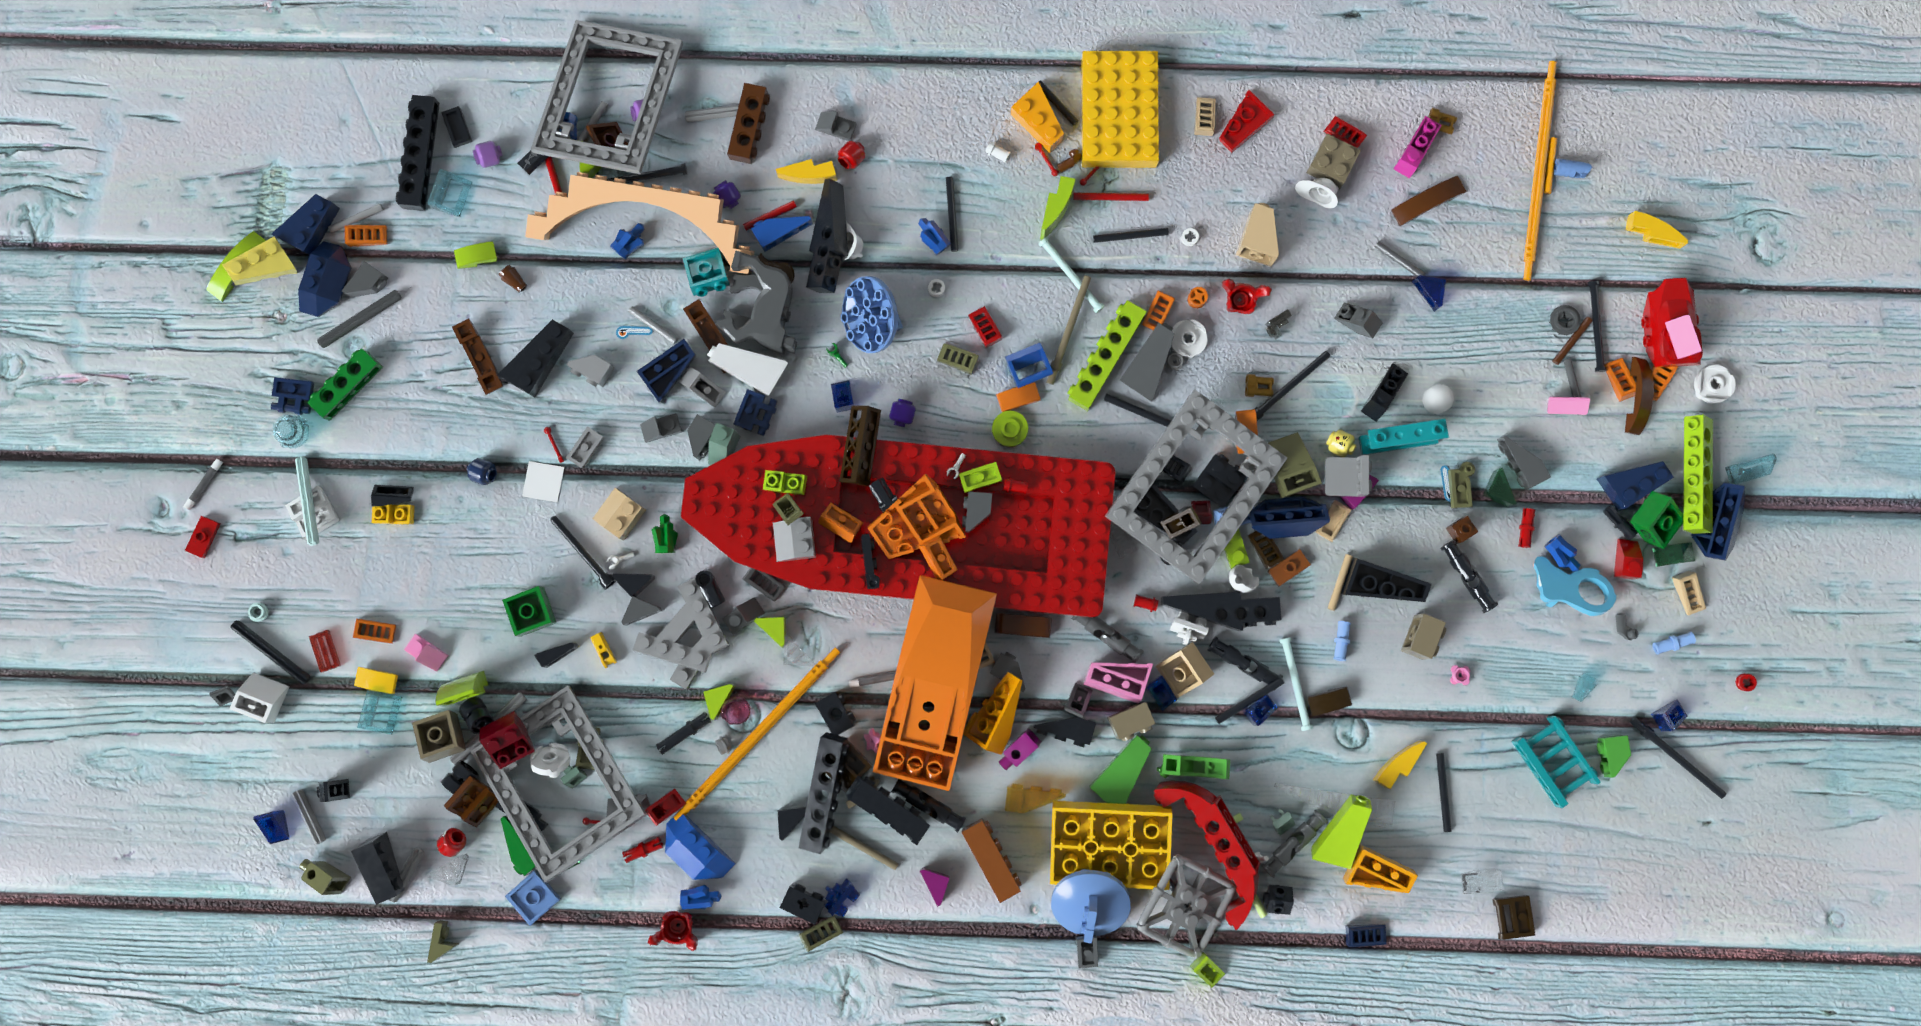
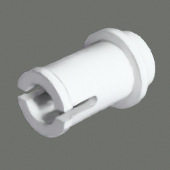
M990 142L985 151L988 153V156L992 155L1003 162L1007 161L1011 153L996 145V142Z

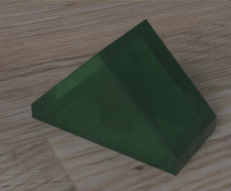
M1500 468L1493 471L1482 496L1509 507L1516 504L1504 470Z
M1692 542L1668 545L1665 549L1653 548L1656 567L1695 561Z

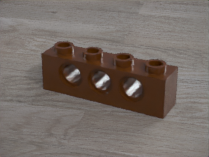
M744 83L727 152L730 160L752 164V160L756 159V143L760 141L762 135L760 126L761 123L765 122L766 112L764 110L765 106H768L770 102V94H768L766 87ZM753 103L758 104V107L755 109L749 108ZM748 121L754 122L751 127L745 126ZM743 139L750 140L746 145L741 144Z

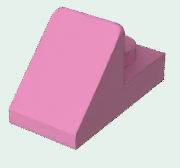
M418 634L413 636L404 649L416 658L415 661L434 671H438L449 656Z

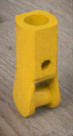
M600 632L591 636L590 639L603 666L608 668V665L616 664L617 660L603 633ZM608 652L609 657L604 658L603 653Z

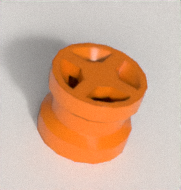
M1202 287L1193 288L1188 295V304L1196 309L1203 307L1208 299V293Z

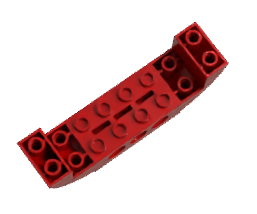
M1172 780L1160 782L1154 789V797L1157 803L1162 804L1163 808L1177 800L1185 798L1184 803L1188 810H1192L1196 816L1194 817L1196 824L1199 828L1202 827L1206 833V841L1215 848L1216 858L1220 863L1223 862L1228 878L1235 882L1237 886L1235 888L1240 897L1230 902L1225 918L1230 926L1233 925L1235 930H1238L1246 920L1254 903L1258 890V869L1261 863L1220 795L1215 796L1209 790L1186 781Z

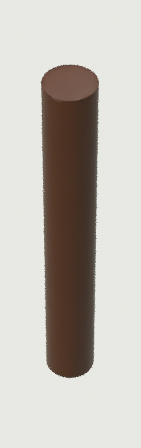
M1586 317L1578 330L1573 333L1552 360L1554 364L1559 365L1593 322L1590 317Z

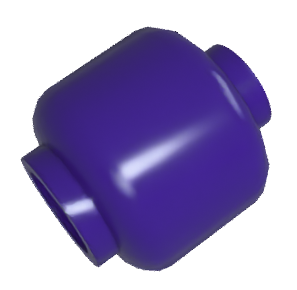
M725 180L714 187L715 191L713 194L719 195L718 199L724 200L723 208L728 207L730 210L739 204L737 200L740 199L741 194L733 182Z
M898 398V401L892 403L889 418L894 421V425L905 428V424H912L916 407L912 405L913 402Z

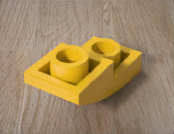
M390 504L372 507L371 523L414 524L415 506Z
M358 667L354 686L395 694L398 675Z

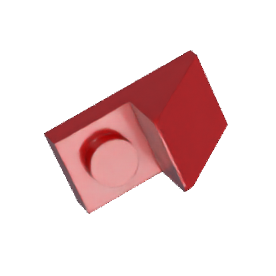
M674 788L645 809V812L657 826L666 821L687 803Z

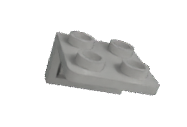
M1360 455L1357 458H1326L1325 494L1327 496L1352 497L1368 495L1369 491L1372 490V481L1369 480V472L1372 471V461L1369 460V455Z

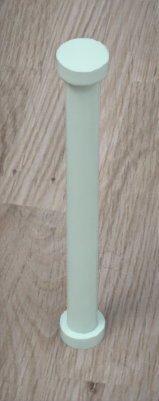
M1045 237L1040 241L1039 245L1046 249L1075 286L1080 289L1082 281L1050 244V239ZM1087 289L1085 298L1094 307V312L1098 313L1104 308L1103 303L1100 304L1089 289Z
M1290 637L1281 639L1280 644H1283L1303 725L1301 729L1305 731L1313 729V725H1310L1290 641H1292Z

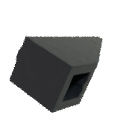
M1392 363L1367 399L1361 412L1377 422L1387 411L1408 373Z
M1073 717L1035 724L1033 728L1037 729L1036 733L1045 736L1048 733L1055 734V739L1066 742L1068 738L1074 740V745L1085 747V744L1090 745L1096 722Z

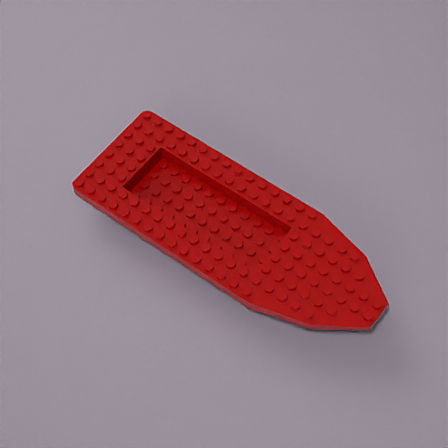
M820 435L746 446L685 478L681 518L736 563L811 590L914 600L920 575L935 578L920 549L888 559L874 539L875 550H871L872 558H876L877 569L874 570V573L880 578L879 588L867 589L861 536L863 534H870V538H874L868 530V526L883 512L869 486L839 482L846 436ZM887 440L876 441L870 485L883 477L893 495H896L897 499H899L923 475L927 474L941 489L955 511L961 526L963 516H967V508L963 507L964 496L968 497V492H964L959 476L954 479L956 471L951 470L947 476V470L954 467L961 453L966 456L960 465L959 473L990 463H997L1002 481L970 491L992 493L991 515L970 533H966V528H963L966 535L965 538H956L948 543H944L958 569L943 579L944 581L997 593L994 608L1090 618L1100 615L1104 601L1111 521L1105 515L1112 507L1115 468L1111 463ZM853 449V451L851 452V456H850L851 459H852V458L854 457V455H855V450H854V449ZM851 468L848 471L847 478L851 479L852 474ZM765 470L807 476L805 495H789L804 513L799 518H812L816 558L777 562L773 523L783 521V519L772 504L787 493L763 490ZM1011 477L1013 480L1027 481V493L1006 492V490H1003L1004 479ZM830 502L864 522L851 543L819 524L820 516Z

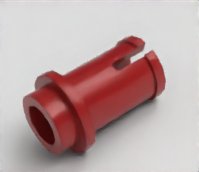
M1011 477L1004 479L1003 490H1006V492L1027 493V481L1013 480Z
M1136 594L1133 606L1148 609L1152 612L1157 610L1159 600H1156L1155 597L1152 599Z

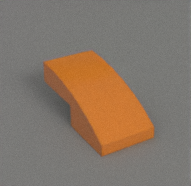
M1035 382L1021 388L1016 387L996 394L1002 412L1017 409L1041 400Z

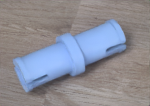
M1338 621L1337 638L1334 639L1336 643L1334 660L1346 661L1347 647L1350 644V622Z
M1690 631L1676 637L1674 635L1669 636V639L1654 642L1652 646L1654 652L1659 655L1660 653L1670 650L1677 651L1680 647L1695 644L1696 639Z

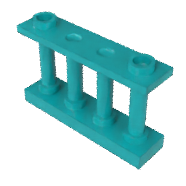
M1446 419L1372 429L1368 430V435H1362L1358 438L1361 455L1436 445L1439 443V439L1449 438Z
M1548 716L1549 726L1529 739L1517 737L1511 742L1555 807L1564 808L1568 805L1566 801L1568 794L1587 781H1590L1591 784H1599L1601 782L1598 779V772L1592 766L1590 767L1564 729V722L1559 717ZM1555 731L1562 741L1540 756L1535 755L1532 751L1533 745ZM1567 748L1573 758L1552 772H1547L1543 767L1544 762ZM1578 764L1584 774L1564 788L1558 789L1554 783L1555 779Z

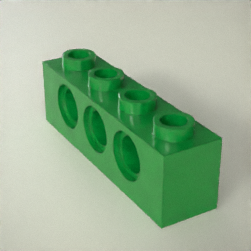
M362 348L356 350L351 355V359L347 363L342 364L337 369V373L333 377L328 378L324 382V386L310 396V400L307 403L322 418L330 421L383 366L368 351ZM360 366V372L355 374V368ZM347 379L346 386L342 387V381ZM333 393V399L328 401L329 394Z

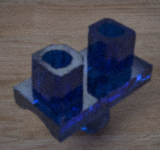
M847 878L841 885L836 883L833 888L827 885L825 889L829 893L825 897L828 901L825 907L832 916L836 914L844 917L848 907L843 902L846 898L854 902L860 894Z

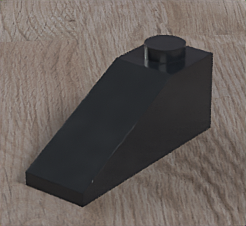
M349 779L318 782L317 796L320 798V802L350 798Z

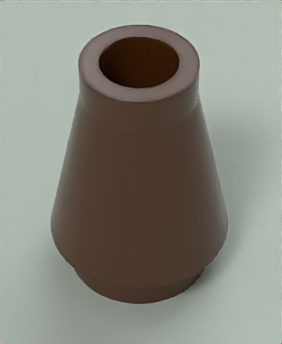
M507 265L499 273L501 280L519 293L527 287V284L523 281L515 267Z

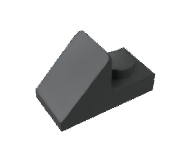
M836 111L821 112L815 130L851 141L857 124L854 121L839 117Z
M676 413L661 418L652 417L640 424L645 443L682 433Z
M754 597L738 605L737 609L722 619L734 635L752 623L756 618L765 614V612Z
M1093 935L1092 943L1084 942V936L1076 937L1078 967H1098L1097 936Z

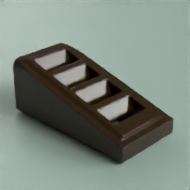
M1258 531L1247 535L1265 569L1285 560L1273 539L1265 536L1256 541L1254 538L1261 535ZM1268 541L1269 544L1262 548L1259 547V544ZM1271 547L1272 551L1264 555L1262 551ZM1275 554L1276 558L1270 561L1267 560L1269 556Z

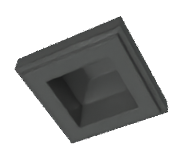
M228 685L209 693L219 706L232 702L235 697V693Z

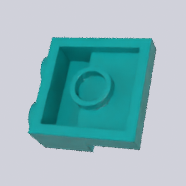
M719 248L683 258L689 286L694 296L703 297L713 290L723 291L726 289V286L730 285Z

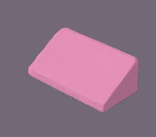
M1689 315L1665 322L1678 359L1702 351Z
M1549 397L1547 412L1549 414L1586 415L1590 398Z

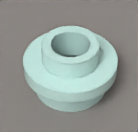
M254 603L250 606L248 615L251 620L261 622L267 618L268 608L263 603ZM261 609V615L258 616L257 610Z

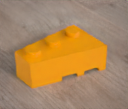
M1037 82L1011 107V115L1051 153L1063 141L1064 132L1039 82Z
M1360 844L1352 867L1346 870L1343 880L1347 885L1353 884L1368 888L1374 887L1409 893L1418 875L1413 869Z

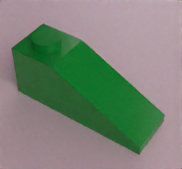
M507 815L503 816L500 820L510 859L514 864L513 868L519 875H529L536 869V866Z

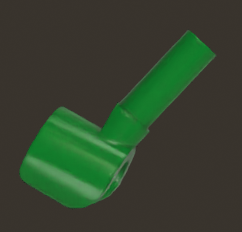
M832 343L835 350L830 352L826 348L828 354L838 359L843 367L846 368L848 364L839 354L837 345Z

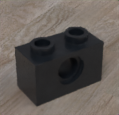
M837 692L821 699L815 705L830 732L840 735L855 726L854 721H856V718L851 710H846L844 705L847 702L843 695H838ZM834 708H839L842 711L841 718L835 719L832 717V710Z

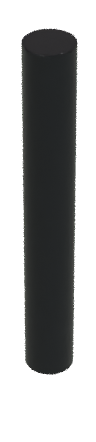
M1040 80L1039 84L1048 100L1073 126L1076 125L1078 119Z

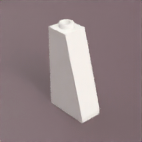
M720 343L717 347L712 346L708 353L710 357L708 361L767 397L788 364L784 360Z

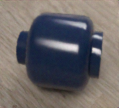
M476 458L467 466L468 478L472 482L488 485L497 476L495 465L485 459Z

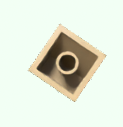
M1255 203L1249 213L1236 255L1271 267L1279 255L1274 209L1269 208L1270 206L1265 203Z

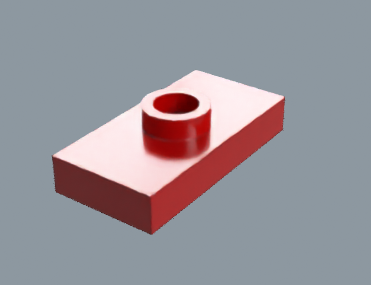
M201 516L185 551L205 559L221 523Z

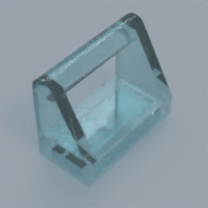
M439 169L427 204L432 209L460 217L473 182L446 170ZM451 180L463 184L454 210L442 205Z
M1773 453L1725 467L1730 484H1739L1770 475L1777 457Z
M367 690L357 728L392 735L402 696ZM380 697L394 699L386 729L373 726Z

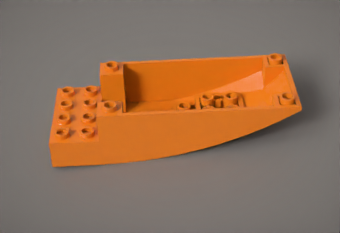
M920 575L873 768L874 773L946 791L950 790L997 593ZM927 701L934 704V710L931 712H927L923 708V704ZM927 720L930 723V728L922 730L919 727V722Z

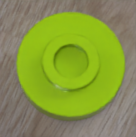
M1004 411L993 421V437L1004 447H1016L1026 439L1028 423L1020 413Z

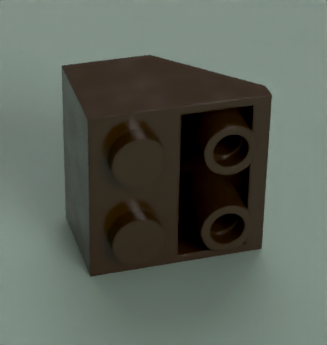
M849 740L847 743L849 745V752L844 758L846 768L840 778V782H842L841 789L845 793L858 775L862 777L873 766ZM829 753L830 758L836 760L835 755ZM826 772V774L832 779V775L829 772Z

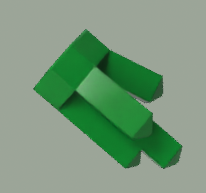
M663 514L660 516V527L655 526L651 529L655 543V553H675L678 533L673 530L670 516Z

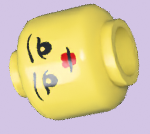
M1343 430L1333 431L1326 443L1328 450L1339 457H1346L1348 454L1352 455L1357 446L1354 444L1355 437Z

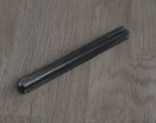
M236 620L230 626L233 631L301 684H306L311 677L308 673L241 621Z

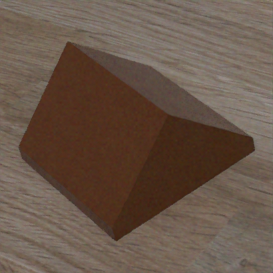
M617 122L586 126L594 144L615 148L617 137L622 133Z

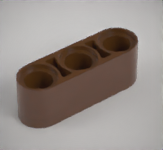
M996 613L994 633L1050 638L1052 618Z

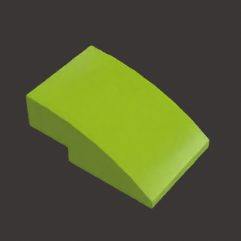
M1060 176L1057 194L1049 192L1040 239H1044L1051 234L1063 218L1074 190V178Z
M480 671L441 685L436 694V706L451 705L485 693L484 687L488 686L485 672Z

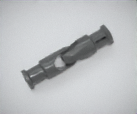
M1073 616L1071 618L1085 626V630L1107 644L1118 654H1123L1129 658L1132 663H1136L1144 652L1142 649L1139 650L1132 645L1129 639L1097 616L1093 618Z
M1315 810L1314 815L1307 822H1303L1286 842L1272 853L1273 856L1265 864H1261V867L1274 878L1275 873L1282 866H1286L1295 854L1317 835L1316 832L1324 824H1328V821ZM1300 835L1304 836L1301 844L1298 842L1296 838Z

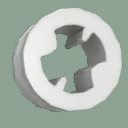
M1193 228L1186 229L1181 237L1183 244L1186 246L1195 245L1199 239L1198 232ZM1189 233H1193L1192 236L1195 235V239H1192L1191 242L1187 241L1188 238L1185 239V236H1188Z
M939 279L932 280L928 285L929 294L933 297L943 295L945 291L943 281ZM933 284H937V286L939 284L941 286L940 292L936 293V291H932Z

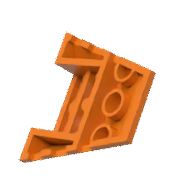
M927 474L923 475L868 526V530L888 559L912 553L914 550L920 549L919 546L937 536L941 537L943 543H948L952 539L966 537L952 506L937 483Z

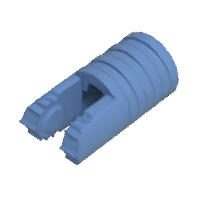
M1557 158L1553 175L1585 178L1592 169V166L1589 163Z

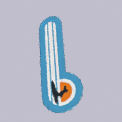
M620 326L616 330V335L620 339H625L629 335H651L653 330L650 327Z
M1444 465L1440 469L1444 497L1447 501L1451 502L1448 479L1449 468Z

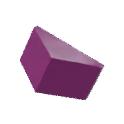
M927 868L920 869V873L937 907L940 906L950 876Z

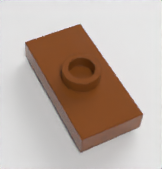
M1299 549L1268 570V573L1279 587L1311 564Z

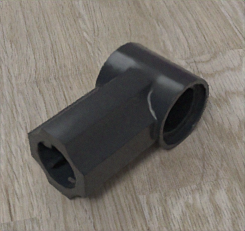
M883 477L869 485L882 512H885L897 500L896 495H893Z
M704 570L697 573L695 578L696 584L700 587L710 608L712 609L724 603L726 600L715 581L714 575ZM703 574H708L710 577V581L706 585H703L700 581Z

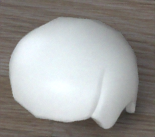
M1436 384L1424 392L1422 402L1424 408L1430 413L1441 414L1453 406L1455 398L1452 390L1447 385Z
M1236 565L1229 572V582L1237 592L1249 593L1259 586V577L1252 575L1251 568Z

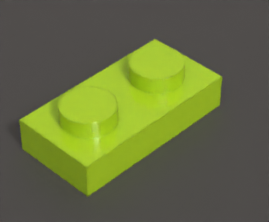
M996 462L959 473L965 493L1002 481Z
M1238 528L1224 549L1230 569L1236 565L1250 563Z

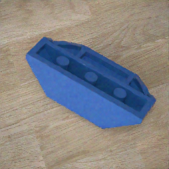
M682 814L677 821L672 817L666 824L665 853L693 880L723 878L736 864L687 815Z

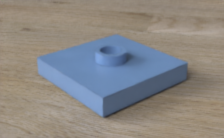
M536 869L505 896L529 926L534 924L561 900L553 888L544 882Z

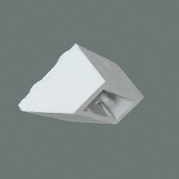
M252 673L237 690L230 709L264 723H275L290 686L257 673Z

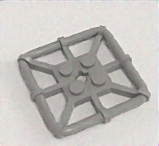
M1177 854L1173 856L1157 887L1153 888V894L1137 922V929L1144 935L1161 942L1166 948H1173L1187 956L1198 958L1205 950L1217 926L1221 925L1222 922L1220 920L1236 892V885L1226 877L1212 871L1211 867L1203 866L1188 857ZM1183 864L1199 872L1192 886L1185 882ZM1175 870L1178 883L1170 895L1164 892V889ZM1206 878H1211L1223 885L1207 893L1200 891ZM1225 894L1214 916L1204 912L1210 900ZM1160 896L1168 900L1162 912L1150 916ZM1189 903L1188 908L1185 910L1184 904ZM1202 917L1210 921V924L1199 944H1197L1195 927ZM1165 919L1172 921L1165 936L1149 928V926ZM1180 926L1187 929L1190 948L1174 941Z

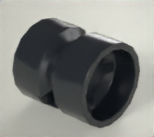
M479 697L469 698L459 707L460 715L473 734H480V728L494 722L493 716Z
M459 760L452 768L453 772L448 773L441 780V783L449 792L454 794L469 776L477 779L479 774L468 763Z

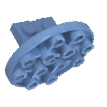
M873 276L857 278L846 288L841 321L844 323L848 340L859 350L866 353H878L885 350L892 343L896 331L903 328L891 290L882 280Z
M1082 869L1064 877L1055 886L1051 897V909L1059 924L1073 933L1084 935V942L1092 943L1093 935H1105L1121 927L1127 920L1131 908L1130 895L1125 885L1119 879L1110 875V873L1097 870Z

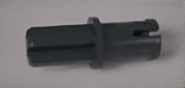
M1610 505L1604 510V514L1615 524L1614 528H1618L1628 540H1631L1638 534L1637 530L1627 521V517H1622L1613 506Z

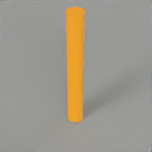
M1555 137L1549 139L1544 194H1551L1557 147V138Z

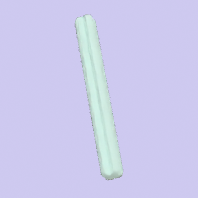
M301 456L295 459L307 544L314 546L319 544L308 461L307 458Z

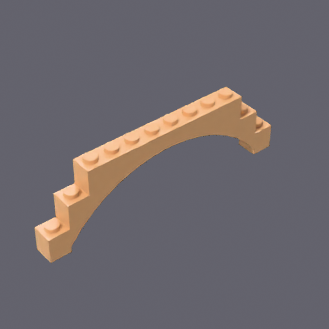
M577 172V175H570L568 197L567 193L556 192L555 195H549L547 216L545 212L535 211L534 214H528L525 237L549 240L550 234L568 219L586 209L601 204L634 201L660 206L688 219L711 238L728 261L730 271L744 274L752 273L750 269L733 271L731 268L736 250L753 256L755 251L750 250L749 246L739 245L736 248L739 225H735L733 220L723 219V223L721 222L724 200L718 199L719 195L708 193L707 197L700 196L698 191L689 190L687 194L681 193L682 189L670 187L669 191L663 190L662 185L652 184L651 187H645L643 182L633 181V184H627L625 179L614 178V181H609L607 176L596 175L595 178L588 177L589 173Z

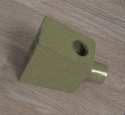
M305 859L299 866V869L304 871L301 880L321 895L341 894L351 878L325 861Z

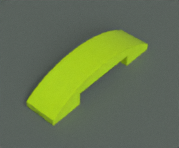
M254 231L244 237L220 263L206 290L223 302L234 286H232L233 281L222 264L266 240Z

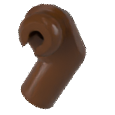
M1078 149L1071 150L1069 152L1070 158L1057 164L1061 173L1072 168L1081 160V153H1079Z

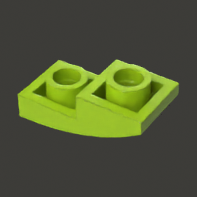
M493 241L454 250L457 269L477 267V264L497 261Z
M765 470L763 490L805 495L807 476Z

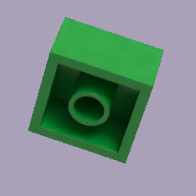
M1652 491L1644 500L1639 510L1633 515L1630 522L1646 543L1665 549L1683 524V513L1672 497Z
M537 586L502 599L515 636L522 637L557 623L544 587Z

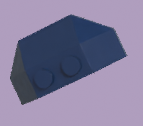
M323 241L310 254L298 288L300 312L320 317L323 313L340 303L343 295L342 290L346 286L351 271V265L342 246Z
M1723 483L1720 487L1713 490V533L1691 534L1705 557L1726 561L1733 550L1744 512L1745 486Z
M1303 496L1265 499L1249 513L1252 528L1269 539L1309 536L1330 522L1326 504H1319Z

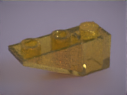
M1012 783L1011 787L1007 786L1004 810L1026 813L1050 804L1053 801L1066 797V794L1062 793V789L1050 788V791H1042L1043 787L1031 786V789H1025L1022 784Z

